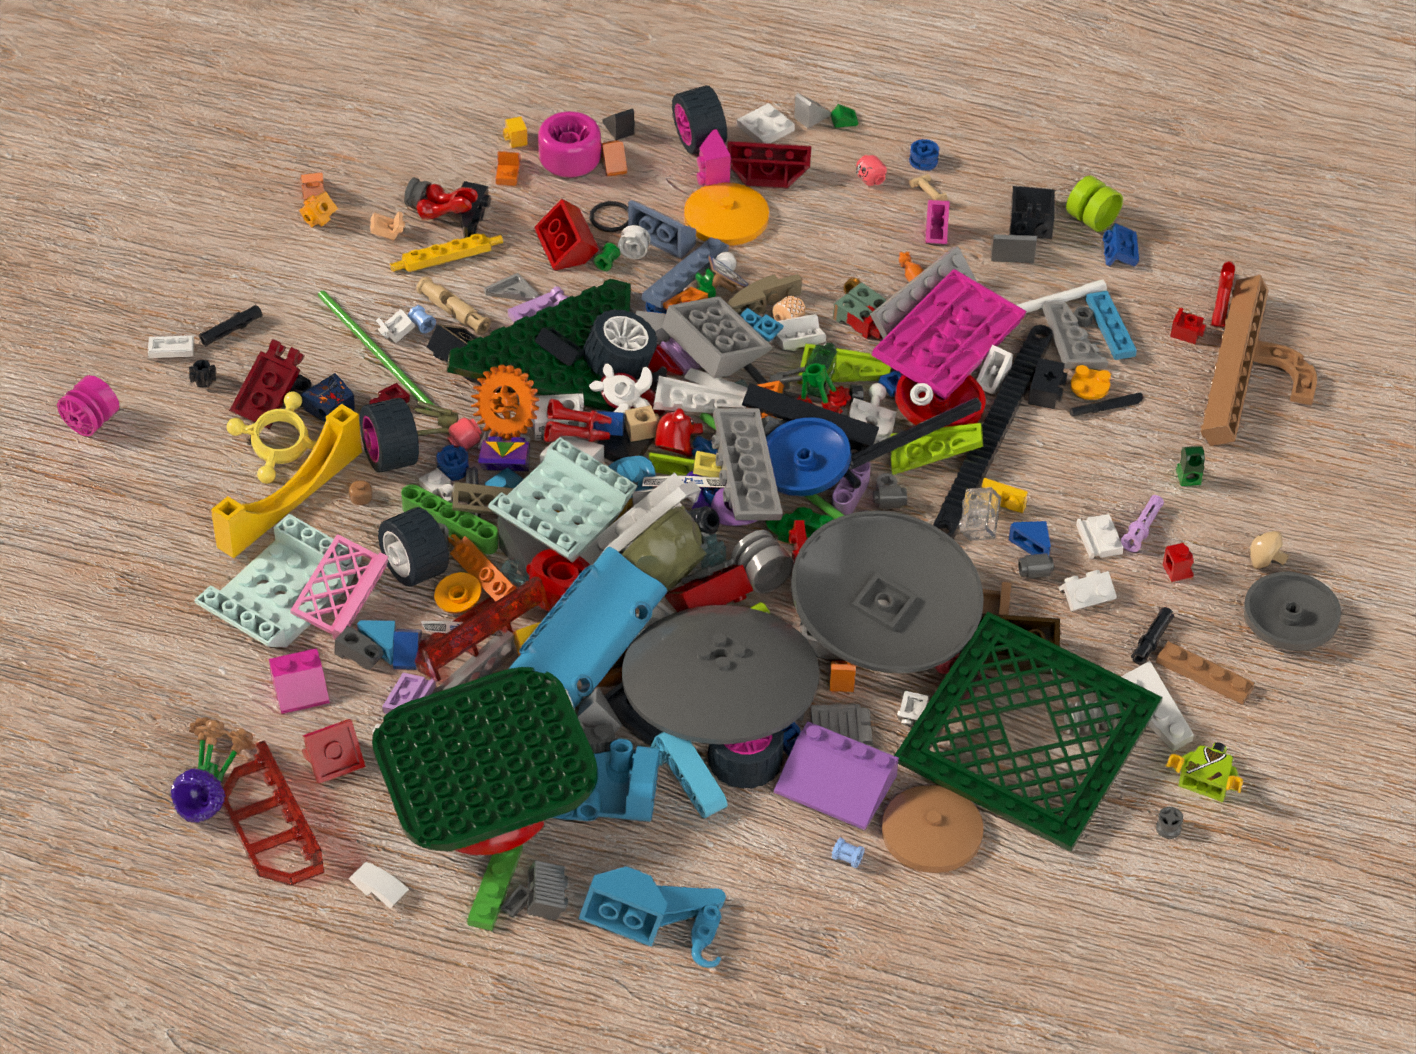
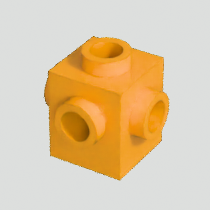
M325 191L317 196L311 195L304 200L303 203L305 205L299 209V212L310 227L318 224L323 226L331 220L329 216L338 208Z

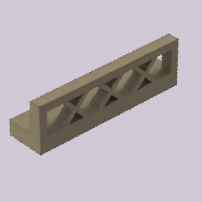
M455 482L451 494V500H453L452 510L497 515L483 504H489L501 492L507 496L514 488ZM458 501H465L471 503L468 505L458 504Z

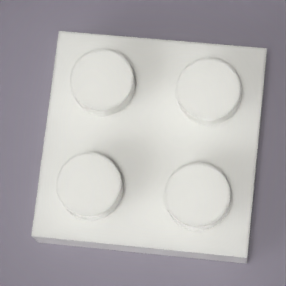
M769 103L737 119V127L757 143L770 144L795 131V124Z

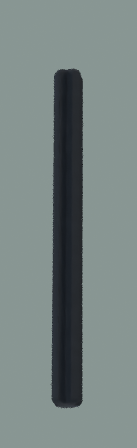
M973 398L851 455L849 469L852 470L981 410L982 404L978 398Z

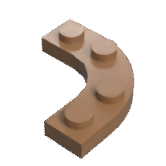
M1258 340L1253 362L1284 369L1293 379L1290 401L1312 406L1317 385V374L1313 365H1309L1303 359L1304 356L1296 350Z

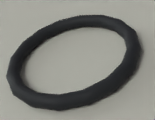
M618 201L601 202L590 211L589 219L592 225L599 230L616 232L628 226V220L625 224L614 228L604 227L595 222L594 213L604 206H619L628 212V206Z

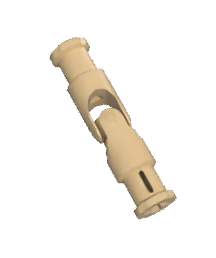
M424 276L420 279L416 287V291L419 294L426 295L430 302L448 314L455 316L463 325L473 328L476 334L484 335L489 330L491 320L488 317L478 314L475 308L461 301L460 298L442 285L435 284L429 276Z

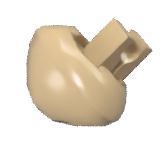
M1279 531L1261 534L1252 541L1250 556L1255 569L1268 567L1272 559L1284 565L1289 558L1288 554L1280 550L1283 541Z

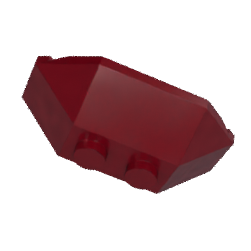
M728 141L727 150L731 156L730 168L744 185L748 187L788 189L810 168L812 146Z

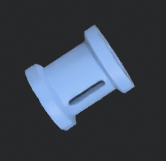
M421 305L413 307L408 313L410 320L418 326L419 331L422 333H429L436 325V319L432 315H428L425 312V308Z
M840 837L833 848L832 859H841L850 863L851 867L857 868L863 858L865 849L862 846L856 847L846 843L845 839Z

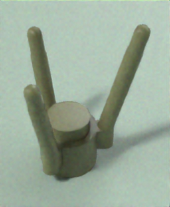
M418 401V405L431 410L415 408V412L438 417V426H442V428L417 430L418 435L449 434V427L458 421L457 412H452V410L443 409L429 403Z

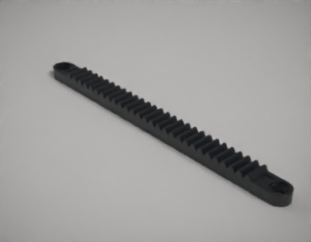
M1036 325L1030 330L984 423H982L983 447L970 450L967 453L960 472L958 471L957 478L955 477L954 484L951 485V489L948 491L944 503H942L941 510L933 526L938 529H948L950 532L947 535L953 540L1032 383L1038 359L1044 358L1051 344L1052 330L1046 325ZM1043 334L1046 338H1038L1035 335Z

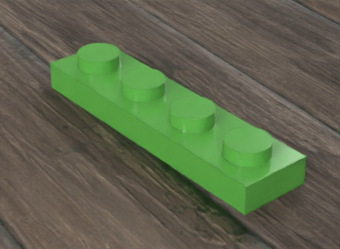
M523 844L506 852L492 854L467 918L468 926L493 931L500 907L504 902L522 854Z

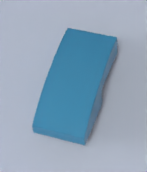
M748 308L740 315L768 342L784 327L767 314L762 318Z

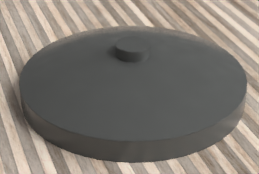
M1277 572L1258 579L1249 588L1243 607L1244 617L1248 626L1260 639L1275 647L1295 651L1313 649L1328 642L1338 630L1341 619L1340 603L1333 591L1321 581L1296 572Z

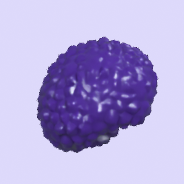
M195 768L187 770L177 776L171 786V798L175 806L174 808L177 810L178 815L187 822L199 823L213 817L220 811L224 803L225 794L221 782L212 773Z

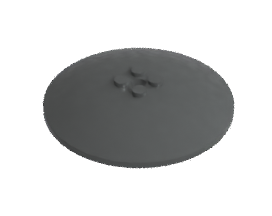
M862 511L838 517L824 524L801 547L794 563L791 578V591L795 608L811 635L827 650L841 659L873 671L912 673L924 671L947 662L962 651L972 638L980 623L983 611L984 598L981 580L966 552L956 541L937 527L902 513ZM884 599L888 601L890 605L883 606L878 602V600Z
M710 605L673 613L654 622L642 631L626 652L622 667V683L627 699L635 711L657 729L693 742L735 744L770 736L795 722L808 709L817 693L819 686V663L808 640L797 629L782 619L747 607Z

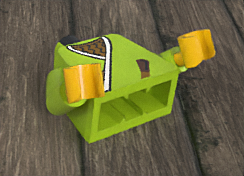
M1215 742L1212 748L1202 745L1195 752L1191 751L1182 757L1177 754L1170 755L1166 767H1173L1177 773H1180L1181 770L1179 787L1220 802H1224L1226 790L1229 791L1230 789L1241 793L1243 779L1239 777L1237 768L1232 765L1233 757L1225 754L1227 747L1224 744Z

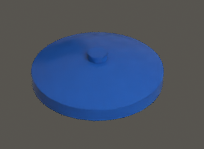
M810 417L795 419L780 425L766 437L777 490L783 494L791 496L818 494L839 482L849 468L851 462L849 440L844 431L830 421Z

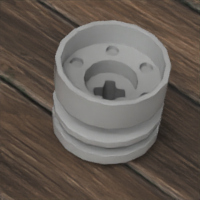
M757 530L745 536L734 547L731 558H734L736 561L733 565L743 564L753 590L760 594L769 593L780 587L789 578L794 567V561L783 547H780L778 541L766 530Z

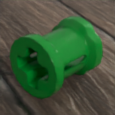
M606 243L602 248L601 254L596 255L594 258L596 267L602 271H609L612 268L613 261L621 255L620 249L612 243Z

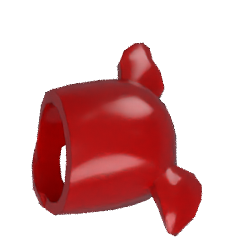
M678 408L675 412L669 411L661 417L658 423L655 446L663 450L685 455L686 457H693L690 436L703 434L702 423H695L693 418L684 414L681 408Z

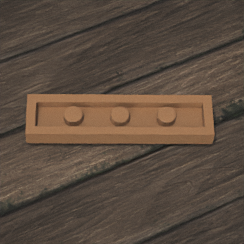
M1169 641L1157 656L1156 663L1242 705L1254 689V682Z

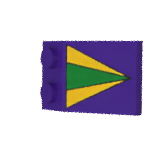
M488 437V440H483L478 463L483 470L503 471L509 468L512 471L529 472L530 443L525 442V438L512 437L511 441H502V437Z

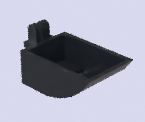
M1013 186L1009 235L1037 236V238L1052 239L1055 218V189Z

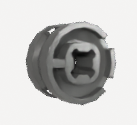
M413 177L405 190V205L410 207L414 205L417 209V204L420 200L428 199L426 190L432 183L425 180L421 182L419 178Z

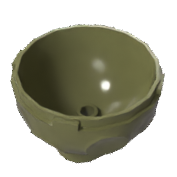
M682 505L681 507L676 506L658 519L621 555L638 569L661 582L668 592L678 585L682 578L689 575L705 558L707 553L701 547L702 537L699 526Z

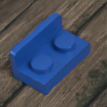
M1114 223L1103 235L1106 265L1111 266L1118 259L1135 267L1139 262L1137 232Z

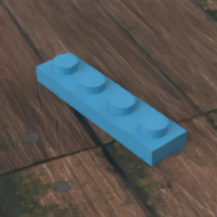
M1108 291L1087 294L1086 302L1093 311V316L1114 360L1136 357L1137 350Z

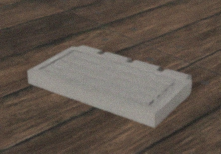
M860 704L811 705V723L873 747L871 717L868 708H860Z

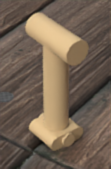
M929 174L909 181L911 188L920 186L933 200H948L946 192L939 194L928 183L931 181Z

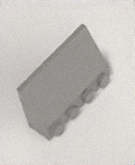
M720 296L670 305L662 328L714 379L734 374L769 352L772 348Z

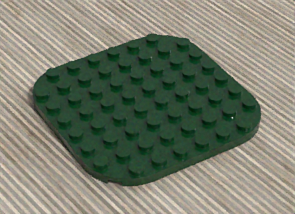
M533 667L506 669L401 704L383 717L384 721L379 728H375L372 737L375 758L404 834L414 844L434 851L451 852L575 810L589 798L598 781V766L595 755L563 684L553 674L547 671L545 674L537 672Z

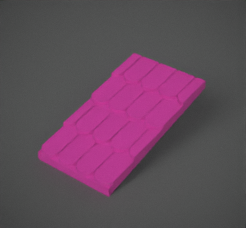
M953 269L873 349L871 355L896 371H900L901 374L911 380L918 382V384L925 383L929 385L933 393H937L938 396L946 399L987 357L991 346H998L1020 323L1027 311Z

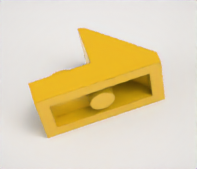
M987 478L983 479L981 498L994 518L1000 507L1020 513L1024 512L1028 491Z

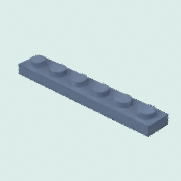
M709 238L645 290L642 294V300L661 308L665 301L676 296L696 279V273L702 274L711 267L709 255L716 259L720 253L728 252L729 245L721 242L719 239Z

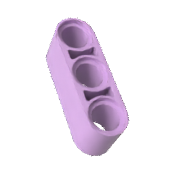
M870 462L851 470L861 481L859 488L855 489L842 477L833 492L832 506L844 515L853 513L869 485Z

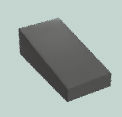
M520 884L503 903L500 910L514 918L527 905L528 889Z

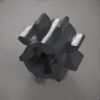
M198 360L193 364V367H189L190 382H195L197 387H208L212 384V381L217 380L216 366H210L208 360Z

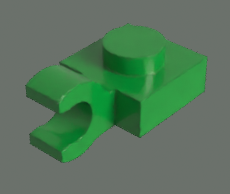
M706 269L705 276H702L699 272L696 273L697 289L708 293V298L716 297V288L712 285L714 274L710 269Z

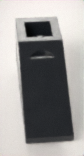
M464 181L461 187L472 188L478 194L477 200L471 203V210L459 213L463 236L467 238L476 234L479 221L482 222L484 211L491 204V196L489 195L488 186Z

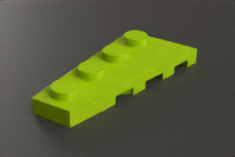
M805 344L800 368L806 367L809 358V365H811L812 352L814 350L815 359L813 356V364L825 365L828 375H831L830 379L833 383L879 381L882 375L891 373L892 370L890 366L873 357L870 353L824 347L825 351L822 355L823 346ZM803 380L797 381V384H803Z
M981 423L942 427L891 451L892 474H899L983 447Z

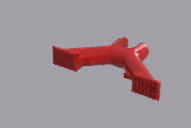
M1231 261L1225 262L1220 272L1211 326L1225 328L1235 274V264Z

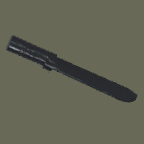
M1142 392L1097 403L1085 404L1070 408L1069 412L1074 417L1091 412L1094 414L1099 411L1136 405L1142 401L1143 395Z

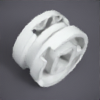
M627 226L621 233L618 248L625 257L641 259L647 253L651 236L648 231L640 226Z

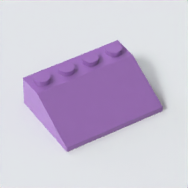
M808 721L792 748L774 793L866 830L897 777L898 757Z

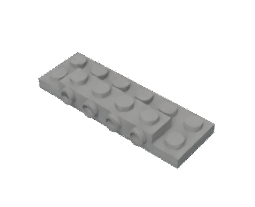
M958 246L951 248L870 314L883 339L953 269L977 282Z
M715 408L713 417L717 432L712 437V447L718 450V453H716V466H721L722 469L719 473L720 484H725L723 490L724 502H729V507L733 508L735 520H781L783 513L760 410L753 408Z

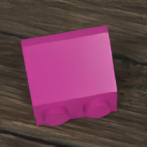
M717 129L712 130L700 146V155L697 157L699 167L697 181L703 187L717 183H730L731 156Z
M317 648L269 659L271 679L281 714L330 703Z

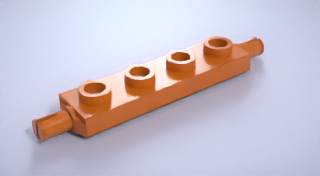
M452 534L451 537L453 539L449 537L448 541L454 546V549L450 552L453 558L469 574L478 579L481 587L499 605L504 607L509 603L514 610L519 609L517 605L521 607L522 603L515 597L518 588L468 537L464 536L460 540L456 534Z

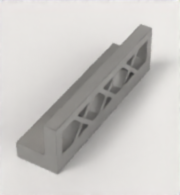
M508 631L501 638L497 635L493 637L437 687L432 694L491 675L515 653L514 634Z

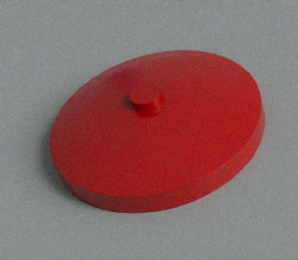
M902 375L898 381L895 392L896 404L905 418L915 425L973 398H978L981 402V410L944 427L975 424L982 418L986 404L985 394L980 384L971 375L967 376L964 382L946 399L941 398L937 393H933L931 402L924 406L916 405L910 396L912 388L918 382L911 380L905 375ZM920 392L918 397L924 398L926 393Z

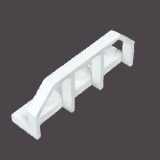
M673 473L604 530L580 556L590 565H594L595 561L607 547H612L618 552H624L638 536L684 498L688 497L694 504L698 500L701 489L694 481L685 484Z

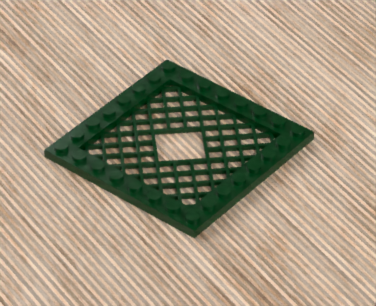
M987 612L894 756L898 757L899 765L1071 852L1162 703L1163 697ZM1008 650L1011 659L998 661L995 652ZM990 655H992L994 662L985 664ZM1029 660L1032 669L1020 672L1017 663ZM1013 664L1016 673L1003 675L1000 666ZM996 667L999 677L987 679L984 670ZM1051 671L1054 680L1042 683L1039 673ZM980 673L982 680L974 682ZM1035 675L1037 684L1025 686L1022 677ZM1018 678L1021 687L1009 690L1006 681ZM1001 682L1004 691L992 694L989 684ZM1073 682L1076 691L1064 693L1061 684ZM1056 685L1059 695L1047 697L1044 688ZM985 686L987 695L975 697L972 688ZM1040 689L1042 699L1030 701L1028 691ZM968 691L970 699L962 700ZM1023 693L1026 702L1013 704L1011 695ZM1095 693L1098 702L1086 704L1083 695ZM1006 696L1009 706L997 708L994 699ZM1078 696L1081 706L1069 708L1066 699ZM989 700L992 709L980 712L977 702ZM1062 700L1065 709L1053 712L1049 702ZM1045 703L1058 743L1012 752L999 713ZM973 704L976 713L963 716L960 706ZM1117 704L1120 713L1108 715L1105 706ZM1100 707L1103 717L1091 719L1088 710ZM957 709L959 717L950 718ZM1084 711L1087 720L1075 723L1071 713ZM1067 714L1070 724L1058 726L1055 717ZM995 715L998 724L985 727L982 717ZM978 718L981 728L968 730L965 721ZM1120 719L1115 729H1113L1111 720ZM961 722L964 731L951 734L949 724ZM1106 722L1109 731L1097 734L1094 724ZM1089 725L1092 735L1080 737L1077 728ZM945 727L947 735L938 737ZM1000 729L1003 739L990 741L987 732ZM1072 729L1075 739L1063 741L1060 732ZM983 733L986 742L973 745L971 735ZM966 737L969 746L957 749L953 739ZM1109 737L1102 749L1099 739ZM949 740L952 750L939 752L937 743ZM1094 740L1098 750L1085 752L1082 743ZM1005 744L1008 754L995 756L993 746ZM1078 744L1081 754L1068 756L1065 746ZM988 748L991 757L979 760L975 750ZM1061 748L1064 757L1052 760L1048 750ZM971 751L974 761L962 764L959 754ZM1044 751L1047 761L1035 764L1032 754ZM954 755L956 763L944 757ZM1027 755L1030 765L1018 767L1015 757ZM1098 755V757L1096 758L1095 762L1091 767L1088 757ZM1010 759L1013 769L1001 771L998 761ZM1083 759L1086 769L1074 771L1071 761ZM1066 762L1069 772L1057 775L1054 765ZM993 763L996 772L984 775L981 765ZM975 766H976L977 771H978V774H976V773H974V772H972V771H970V770H968V769H966V768H970V767H975ZM1049 766L1052 776L1040 779L1037 769ZM1032 770L1035 780L1023 782L1020 772ZM1015 774L1018 784L1006 786L1003 776ZM1087 774L1079 786L1076 776ZM999 778L1001 786L989 779ZM1072 778L1075 787L1062 790L1059 780ZM1055 781L1058 791L1045 794L1042 784ZM1038 785L1041 795L1028 798L1025 788ZM1021 789L1023 797L1012 792V790ZM1075 793L1070 803L1067 804L1065 795ZM1060 796L1063 806L1051 809L1048 799ZM1043 800L1045 808L1033 802ZM1064 812L1062 816H1059L1056 813Z

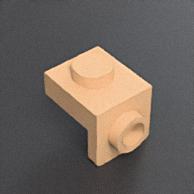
M398 211L394 219L373 213L370 233L395 240L398 233L401 234L405 227L403 212Z

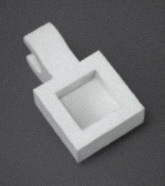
M438 468L419 478V485L423 489L435 495L439 494L448 502L453 501L451 500L453 489L451 480Z

